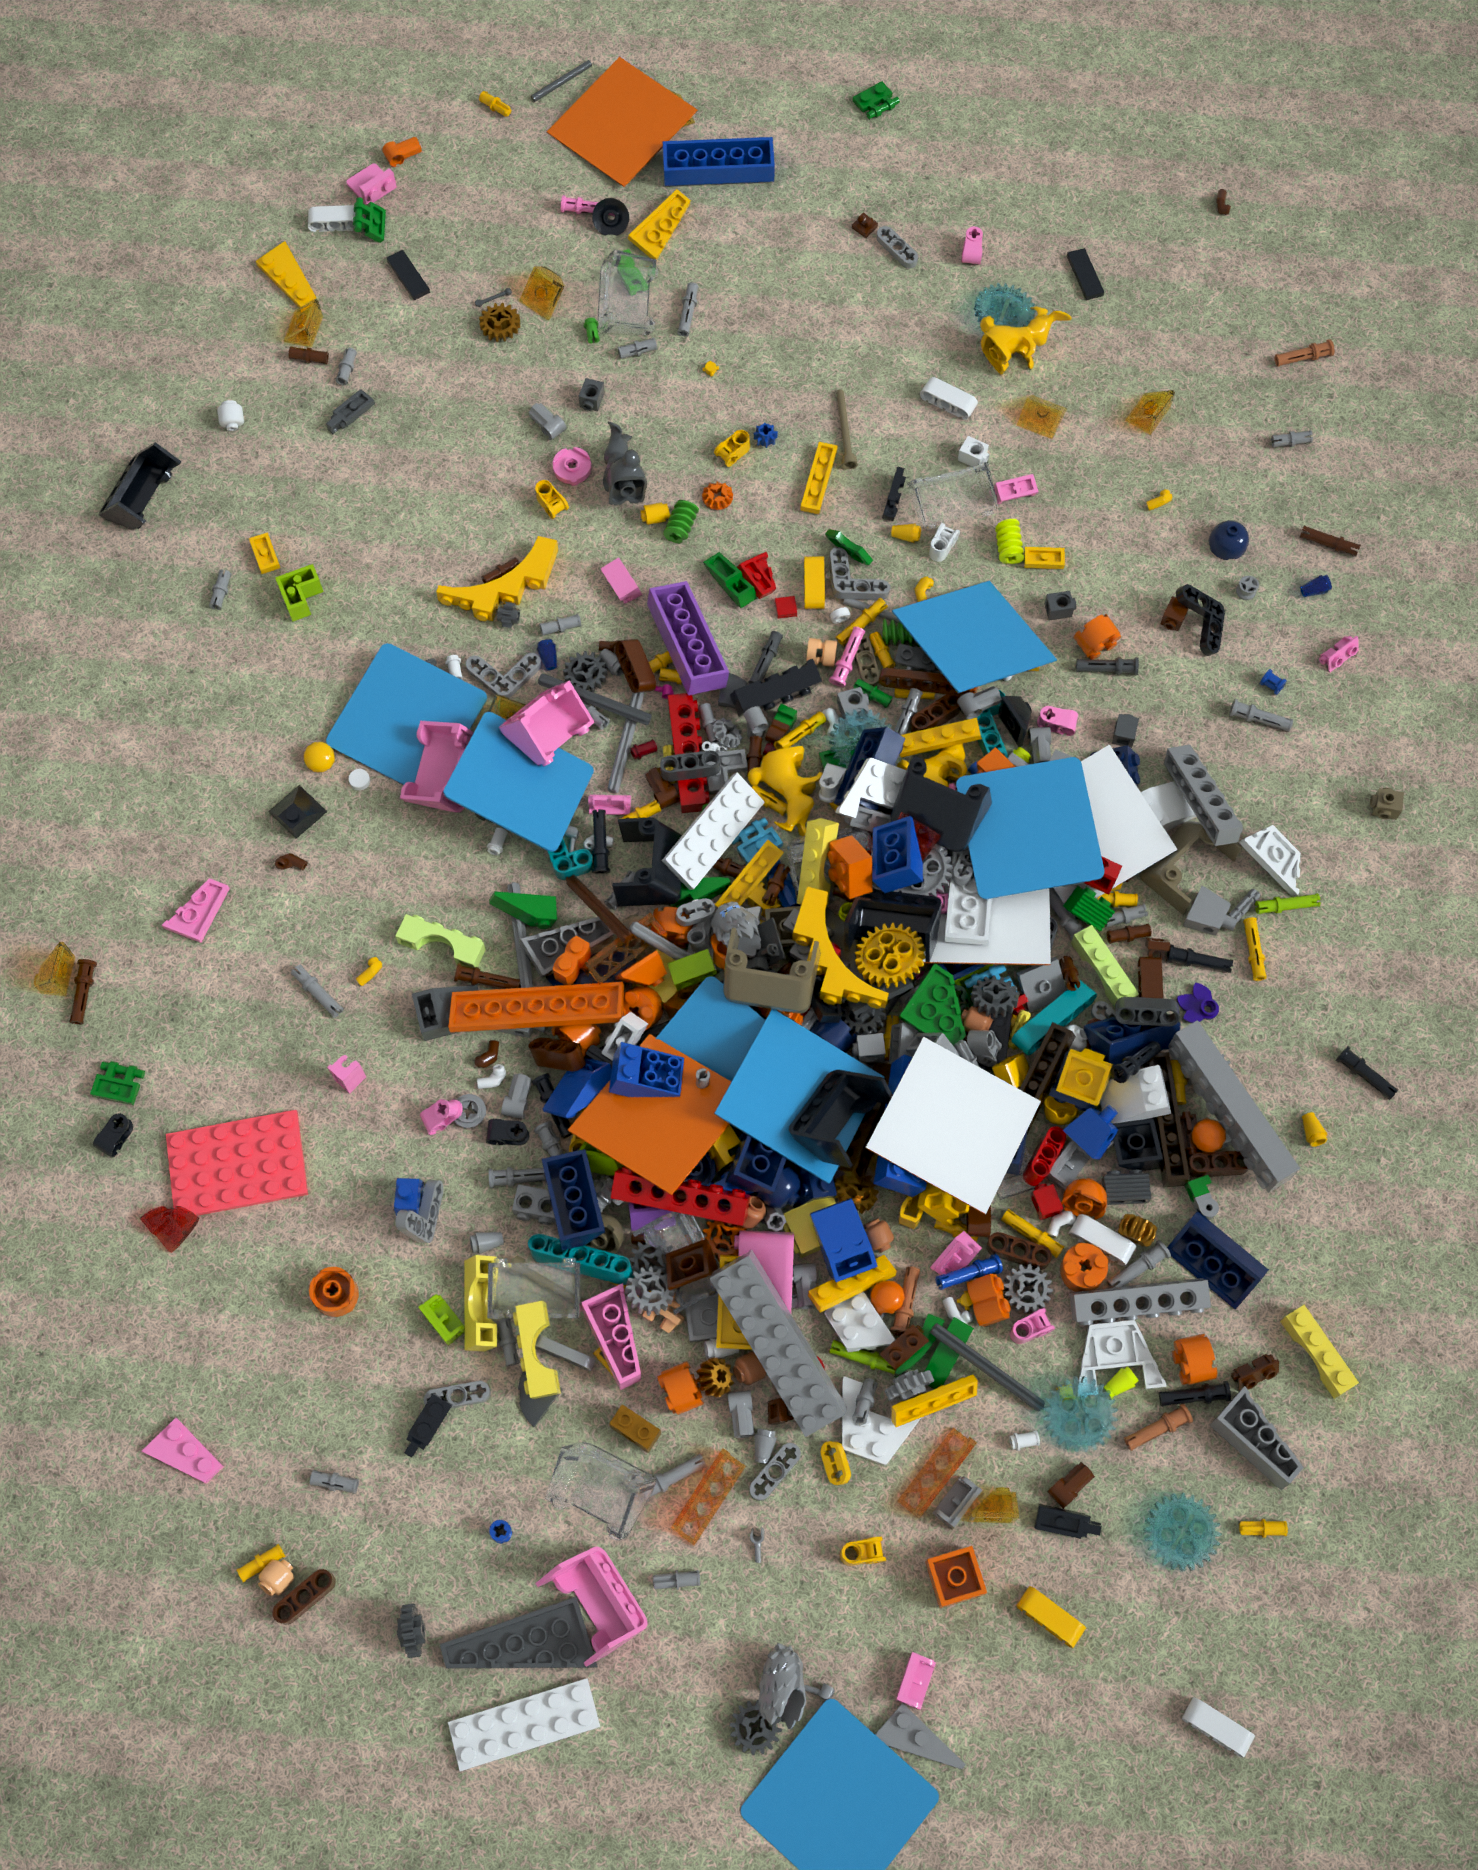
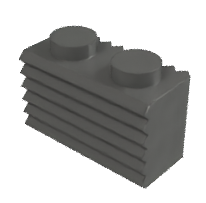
M1114 1170L1108 1171L1107 1175H1104L1102 1178V1187L1107 1194V1205L1146 1204L1151 1200L1149 1173H1142V1170H1131L1129 1174H1120V1171Z

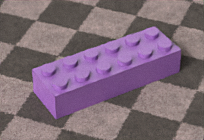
M684 581L649 588L647 606L687 694L693 695L726 688L729 670L688 582Z

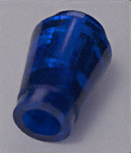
M1319 575L1303 586H1300V591L1304 598L1326 594L1329 590H1332V584L1328 575Z
M552 639L538 642L536 650L547 671L556 669V644L553 643Z

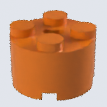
M1102 614L1085 624L1083 632L1081 633L1078 630L1073 637L1087 658L1094 660L1101 655L1100 651L1105 648L1107 651L1113 649L1117 645L1116 641L1121 638V633L1107 614L1103 616Z
M664 907L663 911H658V908H655L653 910L651 931L681 949L686 948L687 944H689L687 934L693 925L681 926L677 923L675 916L678 908ZM682 912L681 917L685 916L686 919H688L689 915H686L685 912Z
M647 986L633 987L624 993L623 1016L632 1012L647 1022L648 1025L645 1030L658 1023L663 1014L660 995L654 989Z
M596 1024L554 1026L551 1029L553 1036L557 1034L560 1040L578 1043L584 1057L591 1045L598 1046L600 1044L599 1034L601 1030Z
M1078 1243L1071 1247L1060 1264L1061 1278L1064 1284L1074 1292L1097 1289L1108 1272V1259L1098 1247L1087 1243ZM1083 1265L1087 1267L1085 1272L1081 1270Z
M327 1267L319 1271L320 1273L311 1280L309 1286V1296L313 1304L321 1313L330 1317H340L351 1312L359 1297L358 1286L351 1275L339 1267ZM337 1288L338 1292L332 1296L330 1293H333L334 1289Z
M1204 1333L1174 1341L1175 1350L1172 1351L1174 1363L1180 1365L1179 1377L1182 1385H1190L1217 1378V1367L1212 1368V1361L1215 1360V1355L1208 1337H1204Z
M687 1361L661 1372V1375L657 1376L661 1388L668 1393L665 1400L673 1414L677 1413L680 1415L704 1405V1402L701 1400L703 1397L694 1374H690L689 1368L691 1367Z

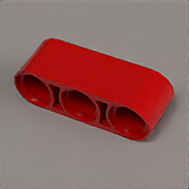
M1053 1126L1040 1139L1023 1172V1179L1028 1185H1039L1050 1173L1066 1141V1133L1062 1128Z

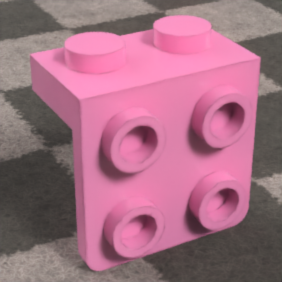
M375 163L346 181L347 186L358 197L363 198L365 205L370 201L374 203L397 188L394 172L390 168L383 172Z

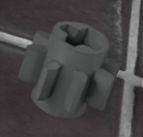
M506 602L504 606H499L497 621L502 622V627L512 628L513 624H518L520 609L515 608V603Z

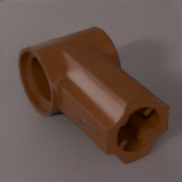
M660 767L652 768L645 774V778L654 792V798L659 802L661 810L680 802L675 787L670 785L669 781L662 778Z
M1080 1462L1069 1474L1059 1479L1047 1492L1064 1509L1095 1476L1086 1465Z

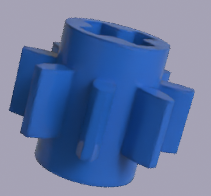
M764 422V424L756 426L754 439L757 440V445L765 446V448L770 444L775 445L778 431H774V425Z

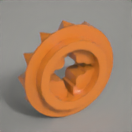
M718 481L713 484L709 483L707 487H704L702 500L710 509L722 510L732 503L733 492L726 483L722 484ZM721 490V496H717L714 499V493L717 494Z

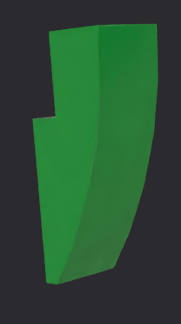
M720 552L703 562L712 577L740 608L757 599L754 587L743 578L742 572Z
M707 877L703 878L693 890H689L682 883L680 900L675 904H669V906L678 908L696 899L707 898L711 900L724 893L731 885V881L729 878Z
M928 1313L922 1329L929 1342L897 1368L894 1375L895 1378L907 1373L921 1361L937 1339L930 1334L931 1328L936 1323L943 1326L945 1320Z
M953 1317L947 1331L966 1344L974 1328ZM941 1341L925 1371L930 1370L934 1378V1382L928 1385L933 1389L944 1385L959 1357L958 1353Z

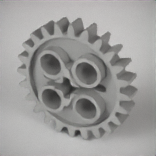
M917 836L920 852L923 853L921 858L923 862L924 884L919 888L910 885L894 890V892L937 897V891L944 893L942 885L949 886V882L946 879L952 878V874L947 872L953 870L952 865L948 864L951 862V857H945L948 854L947 849L941 850L942 846H935V843L927 842L924 838L921 841ZM931 865L939 867L935 872H929L927 869Z

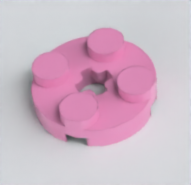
M581 448L562 449L553 459V472L556 478L563 483L572 486L578 485L586 480L591 473L592 464L590 457ZM568 464H576L575 468H569Z

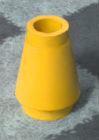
M916 523L893 525L891 537L911 543L919 542L921 526L916 525Z
M1313 1112L1304 1114L1302 1120L1306 1142L1310 1143L1312 1147L1326 1143L1328 1134Z

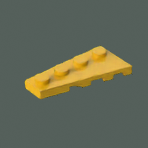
M676 189L628 235V240L656 262L690 206L691 200Z
M285 241L256 260V265L302 311L317 301L313 290Z
M720 1255V1268L740 1256ZM718 1293L716 1348L752 1350Z

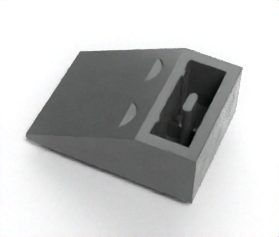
M477 985L432 988L412 994L424 1041L459 1033L450 1032L448 1028L452 992L478 991Z

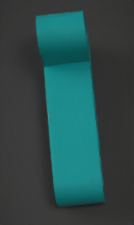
M999 690L1002 699V697H1004L1005 694L1001 690ZM1000 704L983 710L976 717L978 724L987 725V727L979 725L981 739L977 741L983 756L996 747L1008 759L1007 751L992 717L999 713ZM987 741H992V742H994L995 744H994V745H990V744L987 743Z
M563 838L558 847L562 849L560 852L547 851L554 873L560 880H566L567 876L575 875L577 877L586 874L593 868L591 853L586 849H579L568 853ZM582 859L588 860L585 864L578 863ZM561 866L568 867L565 871L559 870Z

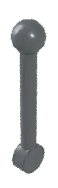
M506 288L504 292L484 300L477 299L475 305L481 307L484 303L504 295H511L512 290Z

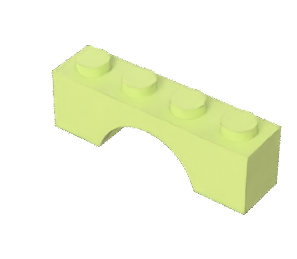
M406 914L395 936L399 944L415 950H419L423 945L430 942H443L453 949L456 965L461 963L462 966L470 968L479 966L486 950L484 942L480 938L464 936L462 932L456 929H445L443 925L437 922H426L418 915L410 916Z
M1093 925L1074 934L1071 941L1072 946L1082 961L1088 962L1097 972L1103 983L1105 995L1114 1008L1116 1001L1121 997L1139 996L1138 991Z

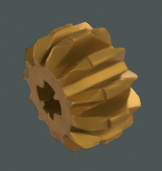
M1125 1214L1120 1221L1118 1234L1135 1244L1148 1247L1154 1242L1157 1227L1140 1216Z
M715 1357L703 1361L700 1364L701 1368L695 1371L699 1375L696 1382L701 1384L699 1390L705 1391V1396L721 1397L730 1391L729 1386L734 1384L731 1377L735 1373L729 1371L731 1365L725 1364V1359H717Z

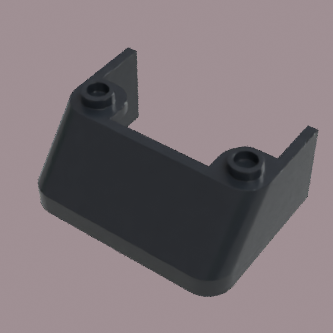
M156 442L135 454L101 508L99 516L131 530L139 529L146 522L143 519L144 514L142 512L158 485L163 481L167 482L173 474L171 470L180 465L181 460Z
M655 818L618 819L623 842L654 841L652 868L638 870L634 875V882L612 884L617 905L643 906L677 903L681 898L682 882L662 862V859L682 835Z
M872 889L873 892L855 897L844 921L845 951L849 952L854 940L862 942V937L868 938V931L875 933V927L882 930L883 924L887 928H890L892 923H894L895 928L903 924L904 930L907 927H911L912 932L917 931L918 937L922 938L925 946V962H930L937 944L942 902L939 898L894 891L884 893L878 889Z
M844 1070L831 1071L826 1075L790 1124L789 1132L794 1140L822 1162L851 1168L853 1164L840 1141L836 1140V1137L854 1112L868 1113L877 1102L889 1104L893 1094L883 1077Z

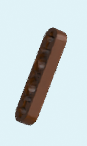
M883 668L878 680L882 686L905 690L915 688L922 692L954 694L956 692L945 676L940 673ZM904 678H908V679H911V680H913V681H912V682H909V681L904 680ZM924 681H931L933 684H928Z

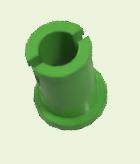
M587 318L584 323L588 343L590 344L593 343V337L595 343L600 341L597 329L599 324L595 318Z

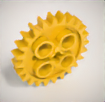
M894 923L891 924L890 928L883 924L882 930L875 927V933L868 931V938H861L863 944H857L858 951L855 952L857 958L855 962L860 974L862 973L864 980L869 979L871 985L876 981L878 987L885 983L886 988H889L891 983L898 987L899 981L906 984L907 977L913 980L912 973L919 974V967H924L925 946L922 938L918 937L917 931L912 932L911 927H907L904 930L903 924H900L898 928H895Z

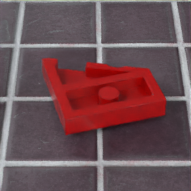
M767 552L746 560L737 566L742 572L743 578L754 587L758 599L772 594L776 590L775 581L772 578V569L767 564Z

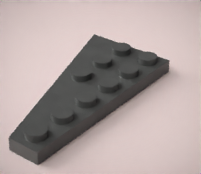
M826 906L825 924L826 927L831 929L828 935L829 940L840 948V960L856 977L874 988L889 993L888 1000L914 987L907 978L906 984L899 981L898 987L891 983L889 988H886L885 983L878 987L876 981L871 985L869 979L864 980L855 962V959H857L855 952L858 951L857 944L863 943L854 940L849 952L845 951L844 921ZM848 1000L855 1016L872 1008L867 1003L860 1001L854 1003Z
M577 1597L440 1644L447 1669L598 1668L597 1662L587 1667L584 1665V1662L593 1656L594 1652Z

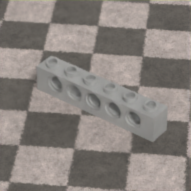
M1191 745L1168 748L1164 765L1214 846L1237 843L1243 831L1242 823L1235 816L1232 807L1228 805L1223 793L1216 786L1215 780L1211 778L1206 766L1200 761L1198 754Z
M1203 1278L1069 1292L1072 1320L1079 1322V1325H1091L1093 1320H1102V1323L1115 1322V1318L1124 1317V1320H1136L1138 1315H1146V1318L1160 1317V1313L1168 1312V1315H1181L1183 1310H1190L1191 1313L1204 1312V1308H1211L1208 1280ZM1187 1291L1189 1299L1187 1302L1182 1303L1180 1296L1183 1292ZM1165 1294L1167 1301L1164 1305L1160 1306L1158 1298L1160 1295ZM1143 1296L1145 1303L1141 1308H1137L1136 1300ZM1117 1299H1121L1123 1303L1119 1310H1115L1113 1307ZM1099 1301L1100 1310L1093 1313L1091 1305Z

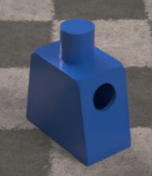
M1109 1104L1101 1113L1097 1109L1089 1108L1065 1127L1063 1131L1092 1159L1100 1160L1118 1132V1129L1111 1123L1118 1112Z
M397 1178L394 1202L396 1216L400 1210L414 1211L419 1215L424 1182L422 1180Z

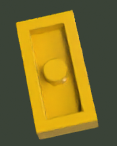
M268 532L249 538L261 574L281 568Z
M1025 547L1024 568L1064 569L1065 548Z

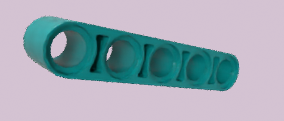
M1079 980V988L1075 984V991L1066 990L1014 1034L1011 1042L1026 1055L1033 1054L1040 1048L1052 1022L1065 1027L1095 1001L1097 993Z
M535 1234L528 1240L530 1253L536 1262L619 1285L622 1283L626 1285L628 1278H632L633 1271L630 1261L624 1256L588 1246H580L562 1251L558 1238L544 1234Z

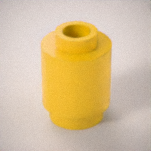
M660 502L644 505L643 510H640L642 522L646 521V525L665 522L670 517L668 504Z

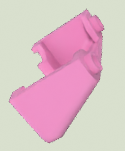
M569 680L540 693L498 728L509 741L537 765L542 764L544 767L553 762L552 757L555 756L554 751L573 735L578 734L582 736L589 731L588 727L594 723V720Z
M420 721L417 738L424 745V750L415 783L406 782L401 789L400 799L405 802L445 811L462 812L465 807L447 799L444 796L443 790L474 732L460 723Z
M740 1230L739 1235H735L734 1249H739V1256L753 1250L791 1313L794 1232Z

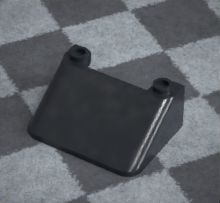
M914 755L908 765L892 809L891 821L911 816L917 836L953 852H961L968 846L992 805L990 788L982 784H975L969 787L966 794L946 787L923 777L927 770L926 763L922 758Z

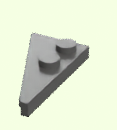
M903 1703L875 1734L887 1746L959 1769H963L966 1765Z

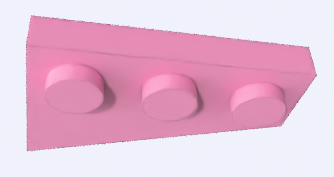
M209 878L183 907H179L175 911L176 914L169 921L166 920L162 924V927L201 943L230 889L229 886Z
M175 1418L142 1450L143 1453L206 1484L224 1467L178 1418Z

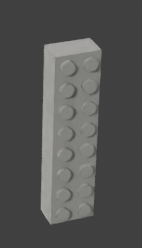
M1197 1020L1176 1032L1168 1045L1171 1057L1179 1062L1183 1075L1186 1078H1190L1197 1095L1203 1097L1208 1111L1216 1116L1225 1133L1229 1135L1233 1148L1237 1152L1240 1151L1244 1157L1246 1167L1249 1170H1253L1257 1176L1256 1180L1262 1189H1266L1269 1193L1291 1180L1300 1170V1167L1199 1021Z
M753 1250L714 1271L710 1276L711 1282L804 1436L807 1437L844 1416L847 1409L846 1404Z

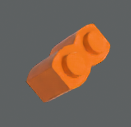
M575 936L567 943L565 953L556 959L553 966L555 980L564 985H571L575 982L579 975V969L583 968L591 957L589 942Z
M988 1274L967 1282L968 1293L973 1303L975 1317L979 1326L986 1327L1010 1318L1009 1312L1011 1308L1007 1299L1003 1297L1002 1290H1004V1284L1000 1277L996 1274Z

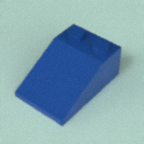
M911 816L873 828L872 881L884 893L923 882V862Z

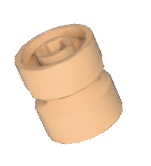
M809 638L806 661L813 659L816 665L820 662L823 666L834 667L837 641L826 640L822 642L821 639ZM817 649H823L822 656L817 655Z

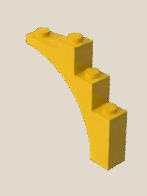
M538 536L533 548L520 564L502 577L488 583L471 587L438 585L436 591L438 601L446 606L452 604L464 610L472 609L474 617L480 621H493L500 601L504 604L510 602L519 605L526 586L534 590H545L558 553L557 540Z
M807 886L793 930L792 940L801 946L811 945L807 961L811 960L814 941L819 942L821 954L816 975H825L820 990V999L827 1004L835 1005L837 1003L841 1005L843 997H846L847 1000L854 1003L860 1001L867 1003L872 1008H885L889 993L874 988L856 977L843 964L834 951L825 924L828 892Z

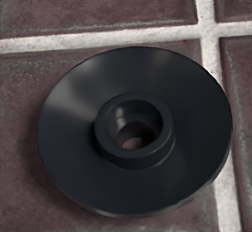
M605 198L598 202L593 210V224L605 236H618L626 230L629 224L628 209L618 199ZM609 213H613L615 215V218L613 220H610L608 218Z

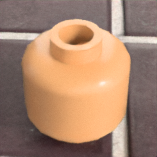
M284 1559L281 1562L271 1560L258 1576L260 1581L259 1587L269 1596L281 1595L294 1580V1575L291 1572L293 1569L292 1565Z

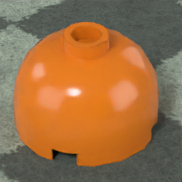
M1082 1178L1072 1181L1067 1186L1061 1203L1062 1205L1064 1204L1065 1211H1071L1076 1217L1079 1214H1084L1090 1217L1094 1216V1220L1103 1217L1106 1212L1107 1194L1098 1182L1090 1178Z

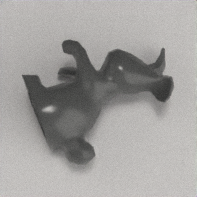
M608 421L611 436L604 453V461L607 467L603 476V486L605 491L609 492V504L621 505L625 501H629L632 504L643 502L647 488V479L640 466L638 453L633 449L628 450L627 444L632 439V436L622 434V429L619 425Z

